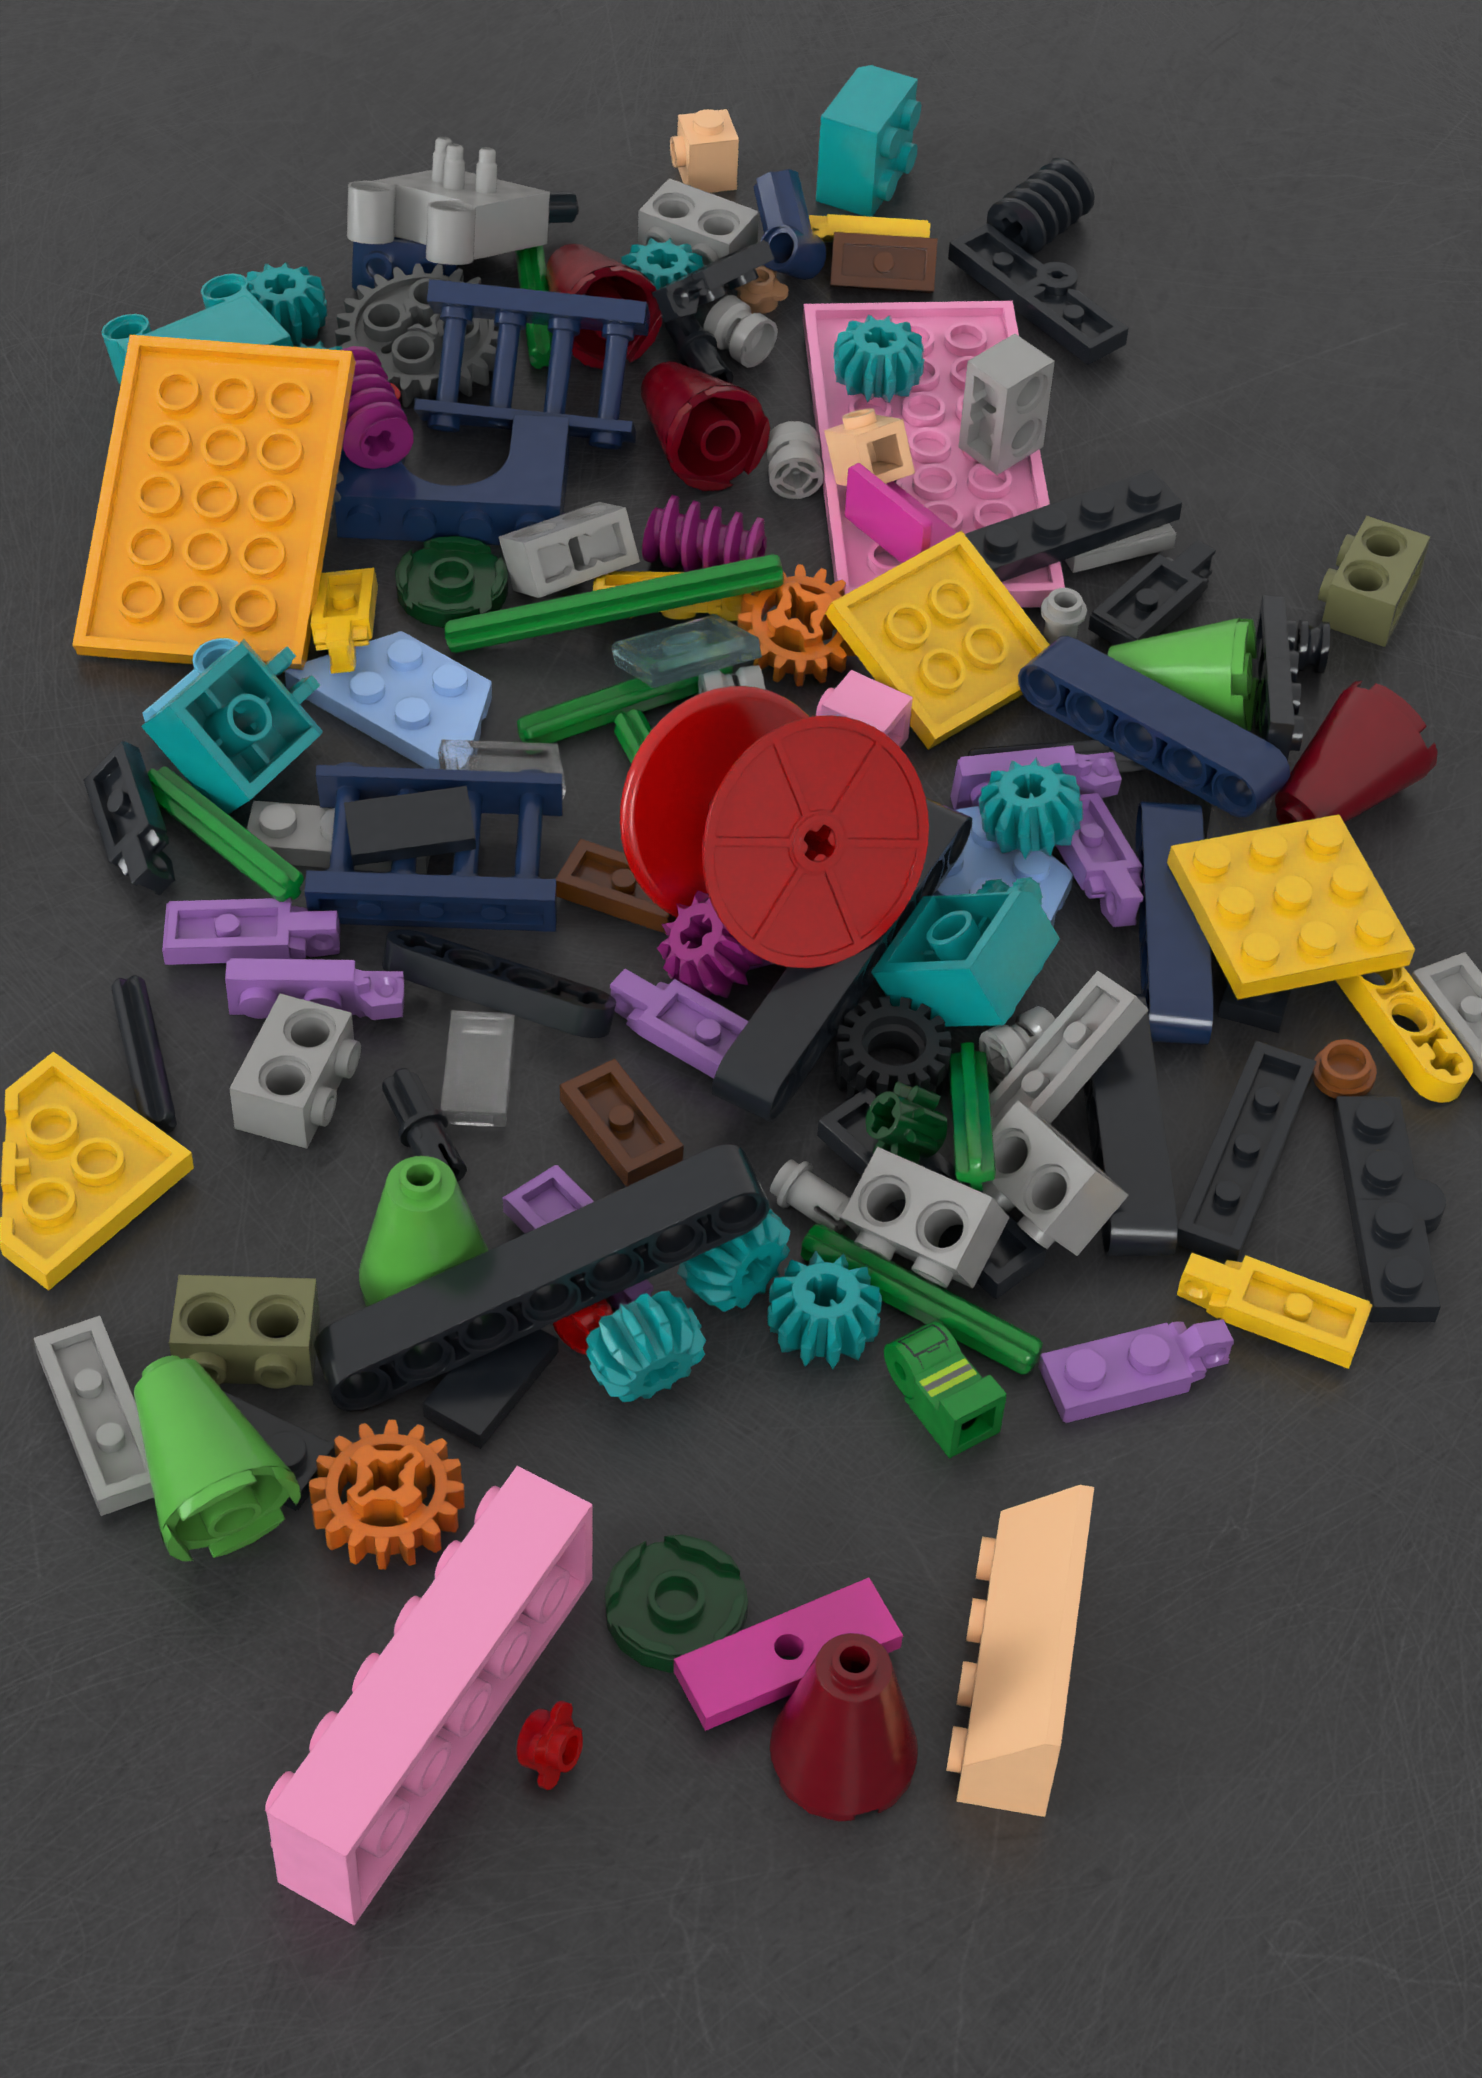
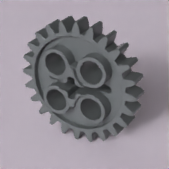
M418 263L415 264L412 275H405L399 267H394V279L388 281L379 274L374 275L375 288L371 289L367 286L358 285V299L346 298L344 300L346 313L337 314L338 329L335 330L337 346H342L343 349L351 346H361L375 352L388 376V381L400 390L403 407H408L414 397L433 400V396L437 394L445 322L440 320V314H434L427 302L429 279L465 283L463 269L459 268L450 276H444L442 264H437L431 274H424L422 266ZM479 277L473 278L466 282L482 285L481 278ZM473 318L472 324L466 326L459 391L468 397L473 395L471 382L474 381L487 386L489 384L488 371L494 372L499 327L494 326V320Z

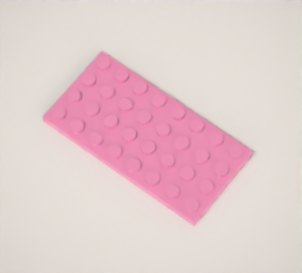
M1013 301L804 304L803 327L815 426L820 439V459L823 463L824 471L823 492L834 582L839 580L846 582L845 594L901 564L900 561L844 517L847 486L836 484L824 430L843 424L842 416L847 413L872 408L875 409L876 415L903 419L915 474L895 480L894 482L956 532L962 530L966 534L1050 505L1040 449L996 475L958 447L967 363L970 359L1011 335L1017 334L1019 336ZM868 315H871L876 320H884L890 315L893 323L908 322L912 332L922 335V344L924 346L923 358L925 359L923 375L920 376V383L911 388L909 396L902 397L894 394L890 403L881 397H874L867 402L864 394L848 395L846 385L836 382L833 358L834 344L837 341L838 333L846 331L849 321L864 323ZM1060 562L1002 582L1020 607L1030 608L1041 607L1043 600L1053 590L1065 588Z

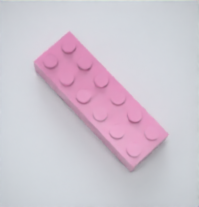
M519 1466L514 1469L501 1488L493 1486L487 1491L476 1511L475 1525L462 1542L454 1540L447 1546L437 1564L435 1580L423 1597L413 1596L405 1604L397 1618L394 1627V1637L381 1655L377 1653L370 1654L359 1668L353 1682V1693L339 1713L330 1711L320 1721L310 1742V1753L295 1773L291 1771L285 1772L272 1788L266 1802L265 1811L268 1818L278 1883L352 1925L356 1924L592 1581L593 1504Z

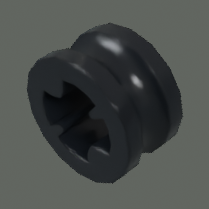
M1299 620L1294 651L1299 653L1298 671H1303L1305 666L1310 665L1315 668V672H1325L1330 646V622L1322 621L1319 626L1312 627L1309 625L1308 620Z

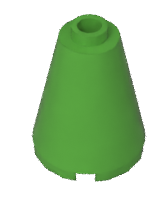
M1235 618L1110 646L1107 656L1241 728L1251 731L1255 712L1257 678L1253 677L1252 659H1257L1256 632L1253 619Z
M414 1156L399 1162L389 1172L359 1268L360 1288L367 1307L489 1251L453 1171L443 1161L429 1156Z
M172 1355L160 1358L144 1369L142 1378L134 1388V1396L161 1537L170 1556L181 1561H194L189 1550L205 1547L209 1548L213 1558L227 1555L254 1543L285 1520L280 1507L289 1497L296 1505L301 1498L299 1484L293 1472L199 1362L194 1359H181L179 1356Z

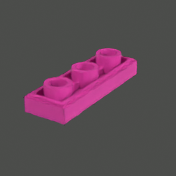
M866 1578L674 1659L673 1672L704 1730L707 1731L791 1695L822 1646L836 1636L847 1633L863 1634L878 1641L890 1653L901 1648L903 1634L871 1579ZM781 1656H792L796 1659L786 1660L781 1658Z

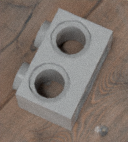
M669 178L638 211V244L647 246L650 238L658 243H665L669 238H672L674 245L677 246L691 244L692 253L701 255L703 265L705 266L730 253L758 243L759 211Z
M1017 334L1011 335L970 359L967 363L958 447L996 475L1041 449L1044 445L1055 361Z
M597 502L499 536L513 591L537 598L640 562L626 507Z
M280 993L229 1088L235 1129L307 1149L318 1126L326 1127L329 1124L336 1106L337 1089L343 1077L350 1079L353 1076L359 1062L361 1044L359 1041L354 1040L352 1013Z
M1019 1100L1016 1101L993 1129L996 1176L992 1181L983 1182L982 1191L986 1195L993 1197L1000 1207L1008 1213L1016 1206L1024 1214L1017 1223L1018 1226L1041 1246L1048 1249L1056 1241L1078 1256L1129 1195L1055 1127Z
M877 1147L845 1207L841 1219L858 1235L854 1242L857 1246L863 1249H870L887 1261L891 1260L894 1253L914 1261L911 1268L912 1271L939 1286L947 1288L951 1279L974 1288L1009 1220V1216L993 1197ZM901 1199L906 1200L903 1212L896 1219L882 1222L883 1212L890 1203ZM954 1225H963L962 1236L954 1245L938 1248L939 1239L946 1229Z

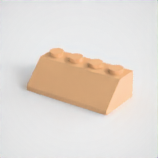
M1077 1485L1002 1510L996 1539L982 1536L975 1579L989 1581L987 1600L972 1599L966 1637L967 1642L980 1644L977 1663L963 1661L956 1703L958 1706L970 1707L967 1728L953 1726L946 1771L961 1773L956 1802L1041 1817L1046 1815L1061 1748L1094 1487Z

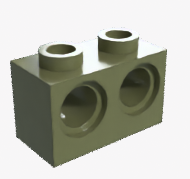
M1366 516L1356 536L1350 534L1345 536L1336 561V566L1339 569L1329 568L1324 576L1318 595V600L1326 603L1322 621L1330 622V629L1386 647L1420 579L1431 536Z
M178 1275L169 1339L171 1356L174 1355L179 1356L181 1359L189 1358L198 1361L217 1385L222 1383L261 1384L275 1389L286 1388L291 1385L313 1386L316 1363L314 1343L319 1335L320 1326L316 1279ZM214 1333H216V1335H213V1336H205V1335H207V1334H214ZM280 1335H285V1336H286V1337H283V1338H273V1337H275V1336H280Z

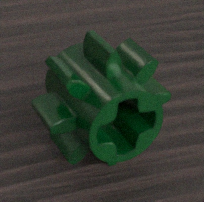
M901 1082L895 1083L893 1092L888 1091L878 1095L871 1103L866 1115V1132L872 1138L879 1140L874 1147L873 1154L876 1148L879 1147L916 1164H919L920 1157L929 1158L936 1154L942 1147L947 1135V1118L941 1112L934 1110L939 1103L940 1096L917 1085L912 1088Z

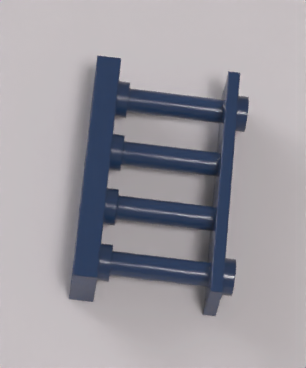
M429 279L427 302L434 314H440V320L445 322L436 401L415 398L414 410L421 420L428 421V428L444 432H459L461 424L512 430L514 415L569 417V436L589 438V445L603 449H621L622 442L636 443L637 432L633 422L619 420L628 342L634 340V335L648 336L650 311L647 302ZM473 318L494 320V326L499 327L490 406L457 403L466 326L472 324ZM527 323L548 325V331L553 333L543 412L511 409L520 330H525ZM581 329L602 331L601 336L606 339L597 418L565 414L574 336L580 335Z
M353 762L316 766L320 808H335L329 869L325 871L306 870L304 892L308 911H337L339 923L351 925L556 932V879H542L539 877L543 816H563L561 773H546L539 769L505 772L366 767ZM467 786L476 849L454 852L452 874H417V857L392 861L391 871L387 873L354 871L344 802ZM482 813L518 815L515 875L511 878L481 877L478 875Z

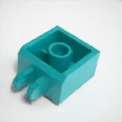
M873 65L856 69L821 116L816 188L817 202L862 216L872 217L883 201L888 202L891 200L897 186V181L903 173L909 174L917 157L918 147L917 144L912 143L913 131L921 114V102L916 101L918 79Z
M243 639L221 655L141 726L191 785L227 814L250 801L323 733L322 729L300 705L320 686L318 681L312 675L302 678L290 688L289 692L276 677V675H280L285 671L296 657L288 646L265 664L246 640Z
M1032 877L1016 879V882H1012L1013 886L1009 887V885L1002 882V879L985 881L986 883L982 884V889H978L976 894L923 896L871 972L886 997L890 996L891 1005L900 1006L901 997L912 999L911 1010L916 1011L923 1003L931 1008L930 1020L940 1015L945 1021V1027L1005 1025L1060 940L1041 907L1043 896L1040 883H1037Z

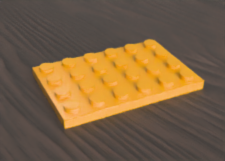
M130 335L72 644L78 655L193 664L194 652L200 645L217 638H229L238 643L245 639L265 664L288 646L296 656L288 668L304 669L308 658L312 634V610L318 597L356 364L352 351Z

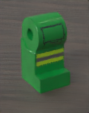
M932 1321L885 1345L884 1359L893 1381L905 1396L904 1400L949 1459L1001 1432L1007 1393L991 1374L982 1378L962 1354L956 1340L943 1324ZM975 1418V1422L969 1428L961 1430L962 1424Z

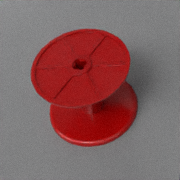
M728 686L713 689L686 700L670 711L650 731L638 749L627 773L620 805L621 839L628 865L642 890L656 905L677 918L679 916L677 904L690 907L697 891L709 895L718 918L738 943L764 960L793 968H815L835 964L858 954L878 940L894 924L910 901L921 877L928 847V809L921 781L907 755L890 737L874 726L848 717L834 715L809 717L808 714L787 698L757 687Z

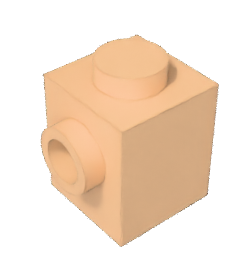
M705 109L697 113L678 115V135L670 138V154L674 168L678 167L683 183L708 193L737 190L739 138L728 110L715 111Z
M868 408L847 413L842 416L843 424L824 430L836 484L847 486L848 468L857 463L862 464L885 484L915 474L903 419L876 415L875 409Z

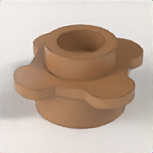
M760 266L755 268L759 276L758 279L735 288V290H737V297L750 306L752 313L766 314L777 307L778 301L788 297L789 289L787 285L781 284L778 281L776 271L770 270L766 266Z

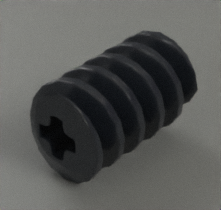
M1053 158L1051 162L1043 165L1038 172L1030 175L1026 181L1017 185L1014 190L1008 192L1001 200L995 202L988 211L987 223L1030 255L1041 251L1044 245L1051 243L1057 235L1065 232L1068 226L1075 224L1081 216L1091 211L1095 200L1092 184L1072 161L1065 158Z

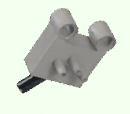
M438 137L435 140L432 170L374 181H354L348 184L347 238L364 244H386L393 242L394 237L425 244L426 259L428 261L446 265H464L472 263L475 259L547 244L548 223L574 222L579 213V205L576 194L573 192H549L497 179L496 151L490 147H483L479 150L476 174L466 172L463 159L464 148L459 144H452V140L448 137Z

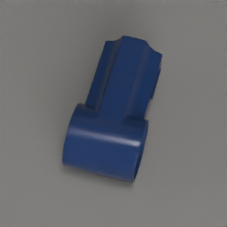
M786 169L777 172L770 171L756 178L757 184L753 188L764 231L761 241L765 240L768 242L774 256V260L764 265L770 270L802 280L815 277L824 266L826 247L823 240L812 233L799 173Z

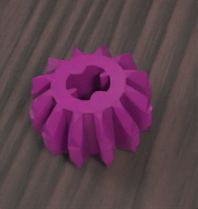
M697 891L690 907L677 904L679 916L674 922L661 924L666 935L669 937L657 947L662 958L666 961L663 969L668 972L670 979H676L706 997L713 993L716 996L720 995L728 998L734 982L748 985L746 972L751 966L762 965L763 962L760 957L738 943L727 931L718 918L709 895Z

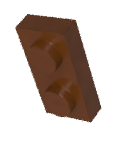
M834 232L830 287L934 293L938 238Z
M580 838L555 878L557 897L665 934L666 932L661 924L671 923L676 920L674 916L661 909L645 894L628 865L625 853Z
M615 1058L560 1084L561 1103L626 1187L683 1161L684 1145Z

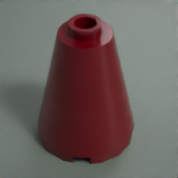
M581 244L564 245L551 255L546 266V277L550 292L647 302L650 311L648 336L634 335V340L628 342L626 359L629 362L640 358L654 343L662 324L661 310L656 298H653L652 292L656 291L653 283L638 270ZM581 329L580 335L574 336L572 355L586 366L603 370L606 339L601 336L602 331Z
M672 361L654 366L643 379L641 385L643 403L671 469L686 485L702 491L724 490L733 485L730 480L737 477L743 471L749 475L758 466L768 446L770 424L768 417L764 415L761 403L752 393L744 388Z
M1355 681L1340 694L1290 772L1287 783L1276 794V818L1279 824L1285 825L1340 814L1345 823L1426 777L1428 772L1436 766L1438 751L1435 742L1427 748L1420 735L1427 727L1421 716L1402 697L1386 686L1375 683L1368 690L1360 688L1362 681Z
M842 1634L830 1639L822 1646L779 1713L772 1729L770 1739L771 1761L780 1778L779 1784L788 1798L810 1814L840 1822L855 1820L856 1814L867 1813L878 1809V1813H881L891 1808L909 1788L918 1757L917 1738L890 1656L878 1641L863 1634Z

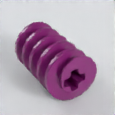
M351 346L340 349L352 351L356 361L342 444L343 451L351 462L363 468H386L400 462L410 452L413 445V430L401 409L399 400L394 394V389L388 381V376L382 368L381 361L376 353L367 347Z
M672 495L664 509L655 507L648 518L642 542L643 560L653 563L661 557L663 566L675 568L682 561L684 571L689 572L701 569L702 567L708 568L765 556L767 537L765 536L764 519L757 517L750 530L746 531L743 528V513L736 511L729 524L723 525L722 508L714 506L707 519L704 520L701 519L700 502L694 500L684 515L680 513L679 497Z

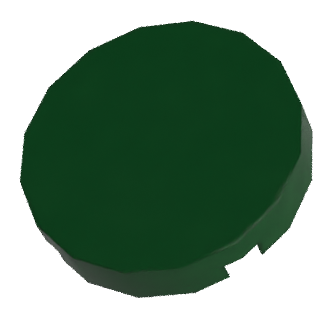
M451 536L437 537L425 541L424 549L418 550L414 554H412V549L405 553L395 570L397 600L405 612L423 624L444 628L449 620L498 611L502 608L508 595V574L505 561L501 556L498 559L491 554V547L470 538Z
M683 1534L664 1536V1542H655L646 1546L647 1541L630 1548L613 1566L605 1588L607 1628L620 1650L642 1666L668 1673H674L675 1658L742 1631L748 1614L747 1589L740 1577V1570L732 1557L710 1541Z

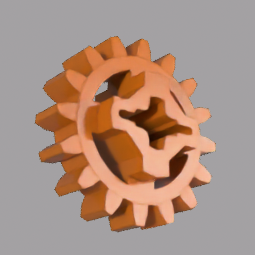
M797 564L794 576L787 577L783 572L784 584L782 586L753 592V595L744 594L742 597L741 614H738L737 634L742 635L741 651L743 654L754 653L753 666L759 665L761 670L768 665L773 667V681L779 682L786 673L794 674L796 686H803L805 674L813 673L820 683L826 682L827 668L829 666L842 673L846 669L847 656H856L838 630L829 643L826 645L823 643V641L832 638L833 630L836 629L825 615V612L831 602L845 595L846 582L844 580H839L832 585L827 584V570L821 568L813 578L806 576L803 565ZM773 606H776L777 609L769 611ZM767 613V620L762 621L765 614Z
M388 1420L384 1434L374 1435L372 1429L367 1423L359 1425L360 1440L352 1443L340 1435L334 1439L336 1458L324 1455L318 1456L316 1460L318 1478L309 1480L311 1504H313L311 1505L315 1529H325L327 1547L331 1551L348 1543L350 1563L357 1565L367 1553L376 1554L378 1569L386 1570L391 1555L401 1554L403 1560L408 1566L416 1564L415 1548L423 1545L428 1550L437 1553L441 1550L440 1530L456 1533L459 1527L458 1509L465 1508L461 1463L459 1459H448L447 1442L443 1438L426 1445L424 1426L417 1424L406 1436L399 1434L396 1420ZM349 1481L353 1486L347 1490L348 1501L342 1505L340 1497L345 1485ZM432 1483L435 1491L431 1502L426 1506L422 1500L427 1497V1486Z

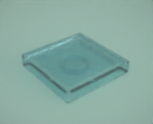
M716 614L614 642V645H611L615 665L652 688L762 657L758 637Z

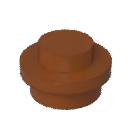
M1348 1039L1335 1040L1325 1046L1314 1059L1317 1062L1312 1077L1313 1081L1320 1091L1336 1099L1337 1096H1364L1374 1086L1377 1074L1375 1062L1368 1049L1359 1042Z

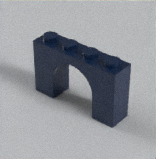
M514 415L510 452L505 464L492 476L467 485H440L420 479L406 469L404 466L405 457L400 462L386 468L369 469L359 467L348 459L342 448L339 470L344 476V480L336 484L335 487L341 495V500L335 502L337 537L425 542L437 537L460 536L481 541L486 545H501L499 536L564 514L569 467V417Z

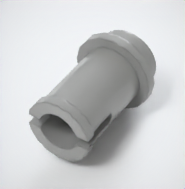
M1058 588L1053 590L1043 600L1041 615L1045 620L1043 636L1047 642L1052 644L1061 636H1070L1077 639L1079 625L1085 620L1087 615L1086 604L1077 591L1070 588Z
M792 1159L787 1161L776 1174L770 1187V1192L777 1196V1205L783 1209L792 1206L815 1223L822 1224L841 1233L847 1226L841 1219V1215L850 1198L813 1174V1166L809 1162L804 1161L798 1164Z

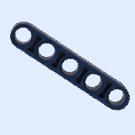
M1070 636L1059 637L1021 668L1018 674V683L1022 694L1038 709L1087 736L1099 740L1100 743L1231 815L1237 817L1252 815L1284 786L1290 777V766L1286 757L1273 744Z
M1140 802L1138 806L1135 851L1137 858L1143 866L1140 879L1142 882L1141 893L1144 897L1143 902H1140L1138 908L1141 994H1144L1146 998L1152 1042L1208 1045L1211 1038L1213 988L1210 945L1167 864L1171 846L1204 840L1201 805Z

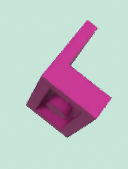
M860 463L848 468L844 517L901 563L958 533L894 481L885 484Z

